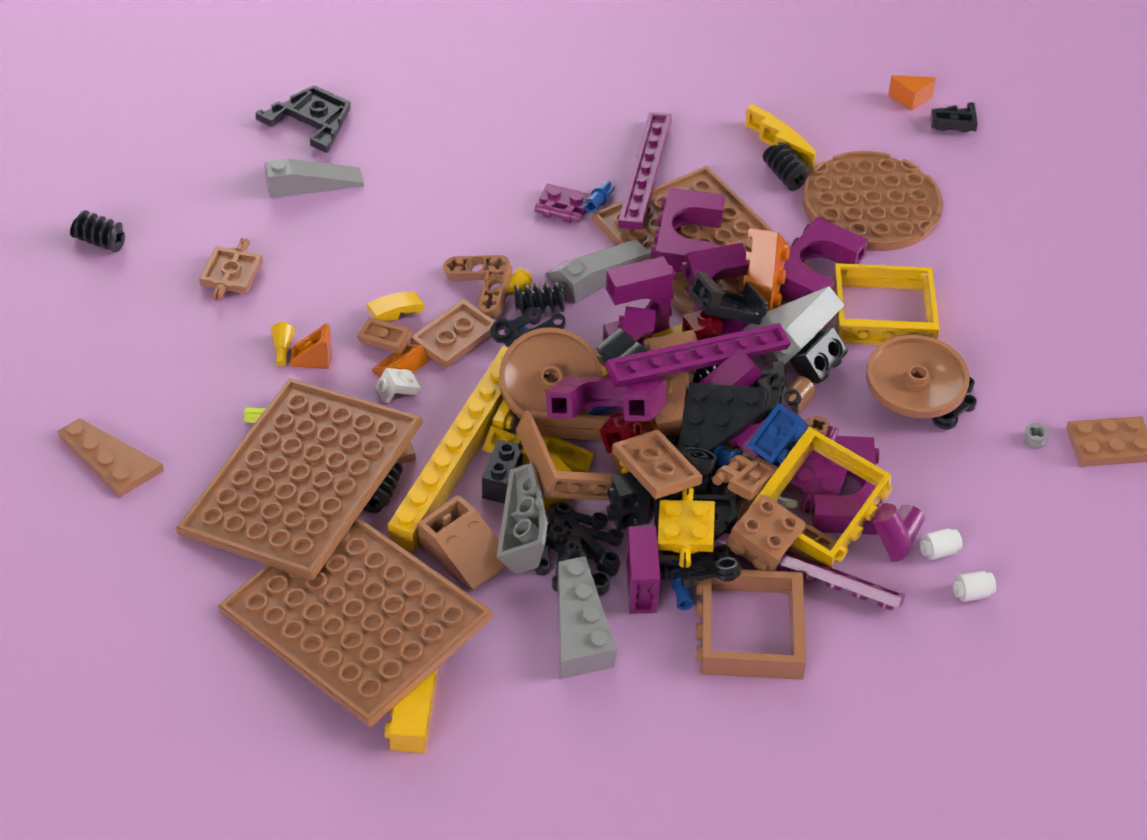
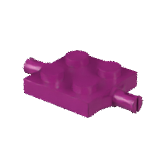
M828 426L825 436L835 441L839 429L835 427L833 430V426ZM813 450L787 485L804 494L799 509L801 511L805 509L804 512L809 513L814 494L839 495L847 469Z

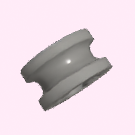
M1038 423L1029 424L1023 436L1024 443L1034 449L1044 447L1048 437V429Z

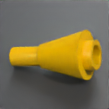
M519 267L512 273L507 294L514 293L515 285H518L521 291L524 284H528L531 289L533 279L527 269L523 270Z
M278 322L271 326L270 331L276 351V365L283 367L286 365V355L295 334V328L287 322Z

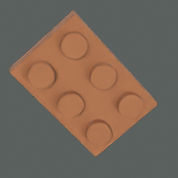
M462 299L413 334L410 342L411 344L423 345L427 356L447 369L491 336L490 328L495 320Z
M1142 416L1068 421L1066 430L1080 467L1147 462V427Z
M659 430L613 443L612 453L655 499L700 485L702 482V475Z

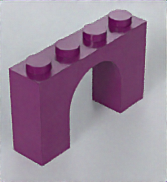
M669 187L667 197H662L661 210L664 212H659L657 226L661 228H656L654 242H657V245H652L651 259L664 256L668 265H671L675 272H681V263L687 252L715 248L717 244L715 242L688 239L679 235L675 230L685 225L721 228L725 195Z
M816 217L811 225H806L803 234L799 238L796 237L792 243L789 259L785 260L783 268L786 270L785 282L780 285L779 294L796 300L828 286L833 290L834 280L810 270L803 262L812 258H824L841 264H859L865 257L868 239Z
M743 242L687 252L681 263V272L683 277H687L689 298L693 299L689 293L698 271L706 272L715 282L720 279L745 275L749 267V261L746 260ZM694 300V312L702 310ZM721 318L723 322L721 335L740 332L749 323Z
M664 256L607 270L606 290L614 305L640 299H650L644 309L656 310L654 333L670 328L669 317L672 316L671 299L674 297L672 284L673 280H675V271L671 265H668ZM618 321L603 325V341L617 330Z
M740 348L699 383L749 387L763 374ZM786 402L783 404L784 407L795 413ZM765 420L755 425L746 426L742 429L743 432L730 441L733 447L738 445L744 453L749 454L751 461H754L757 457L764 459L751 450L747 444Z
M563 377L546 392L547 418L573 419L581 411L588 408L624 407V420L651 421L667 405L666 379H651L614 387L611 379L607 377Z
M836 436V443L874 465L879 463V448H875L874 437ZM847 470L846 475L855 479L862 489L851 495L814 494L811 510L812 526L823 533H844L876 486ZM881 499L880 502L877 504L878 510H879V504L882 503V499ZM875 516L871 521H865L862 525L863 531L861 534L877 535L872 522Z

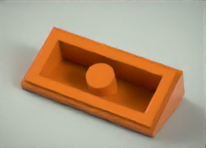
M407 343L401 354L394 352L375 365L372 371L379 377L382 376L386 368L406 369L414 373L428 363L429 358L423 345Z

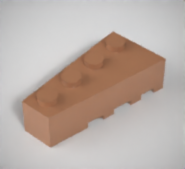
M689 330L645 339L644 345L648 351L697 341L695 331ZM696 370L655 378L666 379L667 405L655 416L657 428L665 437L666 435H671L672 439H674L677 435H680L689 383H693Z

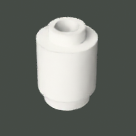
M950 528L924 534L922 541H920L921 553L923 556H927L929 560L954 555L963 546L958 530H951Z
M985 571L957 575L956 581L953 582L954 594L962 602L989 598L991 594L996 593L995 577L991 572L986 573Z

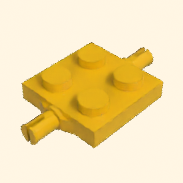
M692 487L689 488V495H687V489L682 490V500H660L658 550L680 553L679 566L683 568L684 559H686V568L691 566V553L699 551L713 552L715 501L693 500L694 489Z

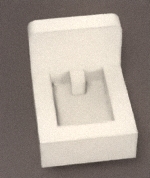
M392 368L385 369L375 386L384 403H389L395 393L416 396L421 389L412 371Z

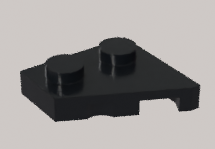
M969 102L967 103V108L958 109L956 105L931 109V128L939 131L977 132L978 121L975 103Z

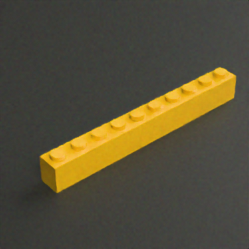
M502 346L388 523L389 539L407 552L414 554L419 546L417 523L446 503L484 442L491 425L493 426V418L503 401L499 386V371L503 356L508 347Z

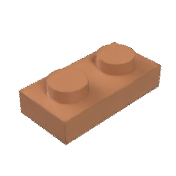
M371 317L367 319L357 334V338L361 343L399 354L402 353L413 336L410 328Z

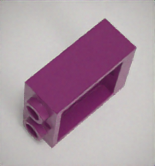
M628 527L626 572L629 614L657 613L660 570L656 527Z

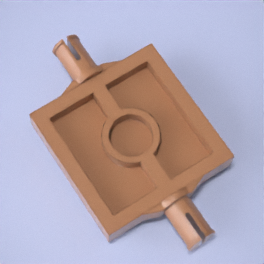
M241 238L236 248L216 246L199 278L200 286L215 288L212 294V298L215 301L217 299L221 301L226 291L247 295L263 263L261 254L247 251L250 245L248 239L245 238L244 240V238Z

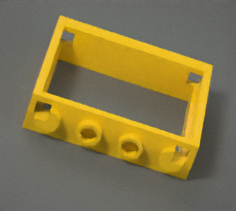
M835 263L833 291L842 302V286L922 290L925 322L845 319L843 307L835 315L836 332L843 343L880 345L886 340L902 335H923L938 339L939 321L933 268Z
M808 427L753 503L763 494L776 501L813 450L876 486L831 551L802 533L793 542V546L832 569L837 561H843L849 549L847 546L850 542L858 540L863 531L862 525L865 521L873 519L878 510L877 504L880 500H886L893 488L890 486L892 475Z

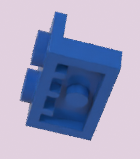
M778 402L747 446L771 464L779 467L809 425Z

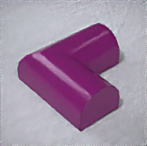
M882 503L872 521L891 561H901L907 556L924 522L925 516L923 512L913 505H901L899 510H897L894 504Z

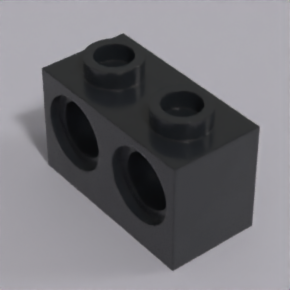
M834 327L820 330L789 361L799 376L806 377L811 382L820 383L829 376L828 372L831 369L836 368L842 363L841 359L848 353V350Z
M497 440L482 476L483 499L505 504L510 470L523 466V445Z
M631 472L611 476V488L607 489L610 505L606 506L609 521H614L616 529L619 530L648 524L651 494Z

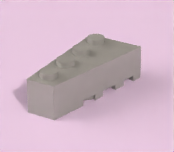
M586 557L558 562L557 600L560 679L613 668L615 666L617 649Z

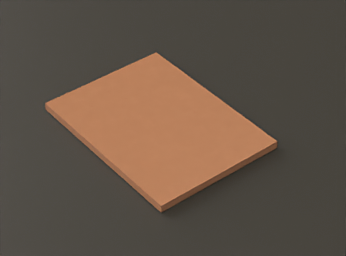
M708 166L654 187L642 230L618 228V219L624 200L592 213L591 220L615 245L636 239L651 252L652 245H657V242H654L656 228H661L657 225L659 212H664L661 210L662 197H667L668 189L671 187L725 195L721 228L701 225H685L677 228L675 231L685 238L717 243L716 247H720L726 241H729L731 244H737V241L752 239L753 237L748 236L749 228L773 231ZM651 256L644 261L651 260ZM805 261L803 262L807 268L814 271ZM675 272V280H673L672 284L674 297L671 299V305L682 316L693 313L695 304L694 300L690 299L687 286L689 284L687 277H683L681 272ZM736 277L717 280L715 283L722 291L741 294L744 280L738 281Z
M289 378L175 528L177 534L314 580L423 424L422 417Z
M359 517L354 521L314 580L266 565L217 605L223 615L370 728L494 618L492 610Z

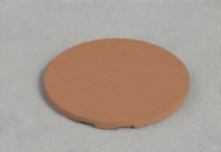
M876 151L846 152L835 155L833 159L826 162L822 161L811 170V174L804 182L802 192L804 211L811 222L816 217H819L867 238L866 250L872 251L902 249L924 240L934 231L939 223L943 200L935 181L931 176L921 172L919 166L906 159L901 161L890 157L888 153Z

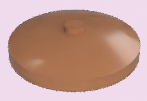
M540 328L523 334L509 346L501 362L499 386L506 404L521 419L525 410L547 412L546 392L563 377H603L601 363L597 359L596 352L582 337L565 329ZM594 407L585 409L579 414L588 415Z
M902 335L884 341L872 352L868 360L866 381L873 396L889 410L912 418H934L953 411L962 403L968 391L970 374L962 356L948 344L923 335Z

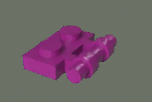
M546 184L539 198V203L535 205L534 212L540 213L543 217L547 218L553 216L563 219L564 222L571 223V221L580 223L582 216L586 212L584 201L591 194Z

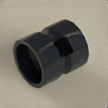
M695 447L684 448L682 455L702 475L701 484L692 487L694 489L693 494L706 495L708 494L711 482L709 474H712L714 471L717 457L704 449Z

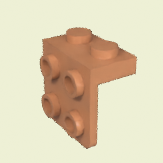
M763 494L758 497L733 527L726 545L735 554L750 561L756 569L775 571L782 556L804 530L805 522Z

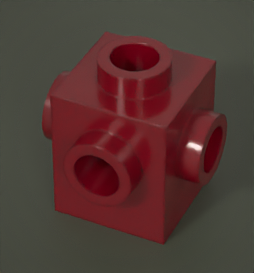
M703 310L683 315L682 332L694 330L697 341L721 336L723 322L720 317L707 315Z
M624 412L610 415L606 423L599 429L606 452L612 453L613 443L642 435L640 423L624 420Z

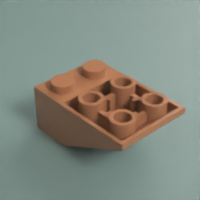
M459 495L417 523L418 544L472 592L507 567L497 558L498 538L478 511Z

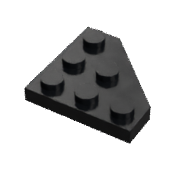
M689 383L677 450L682 454L684 448L695 447L713 453L712 451L721 444L730 442L743 432L742 429L753 421H759L765 416L768 398L767 388Z
M670 494L653 499L657 545L660 500H682V494ZM693 494V500L715 501L714 541L736 524L735 495ZM658 550L659 566H679L680 553ZM702 551L691 553V560Z

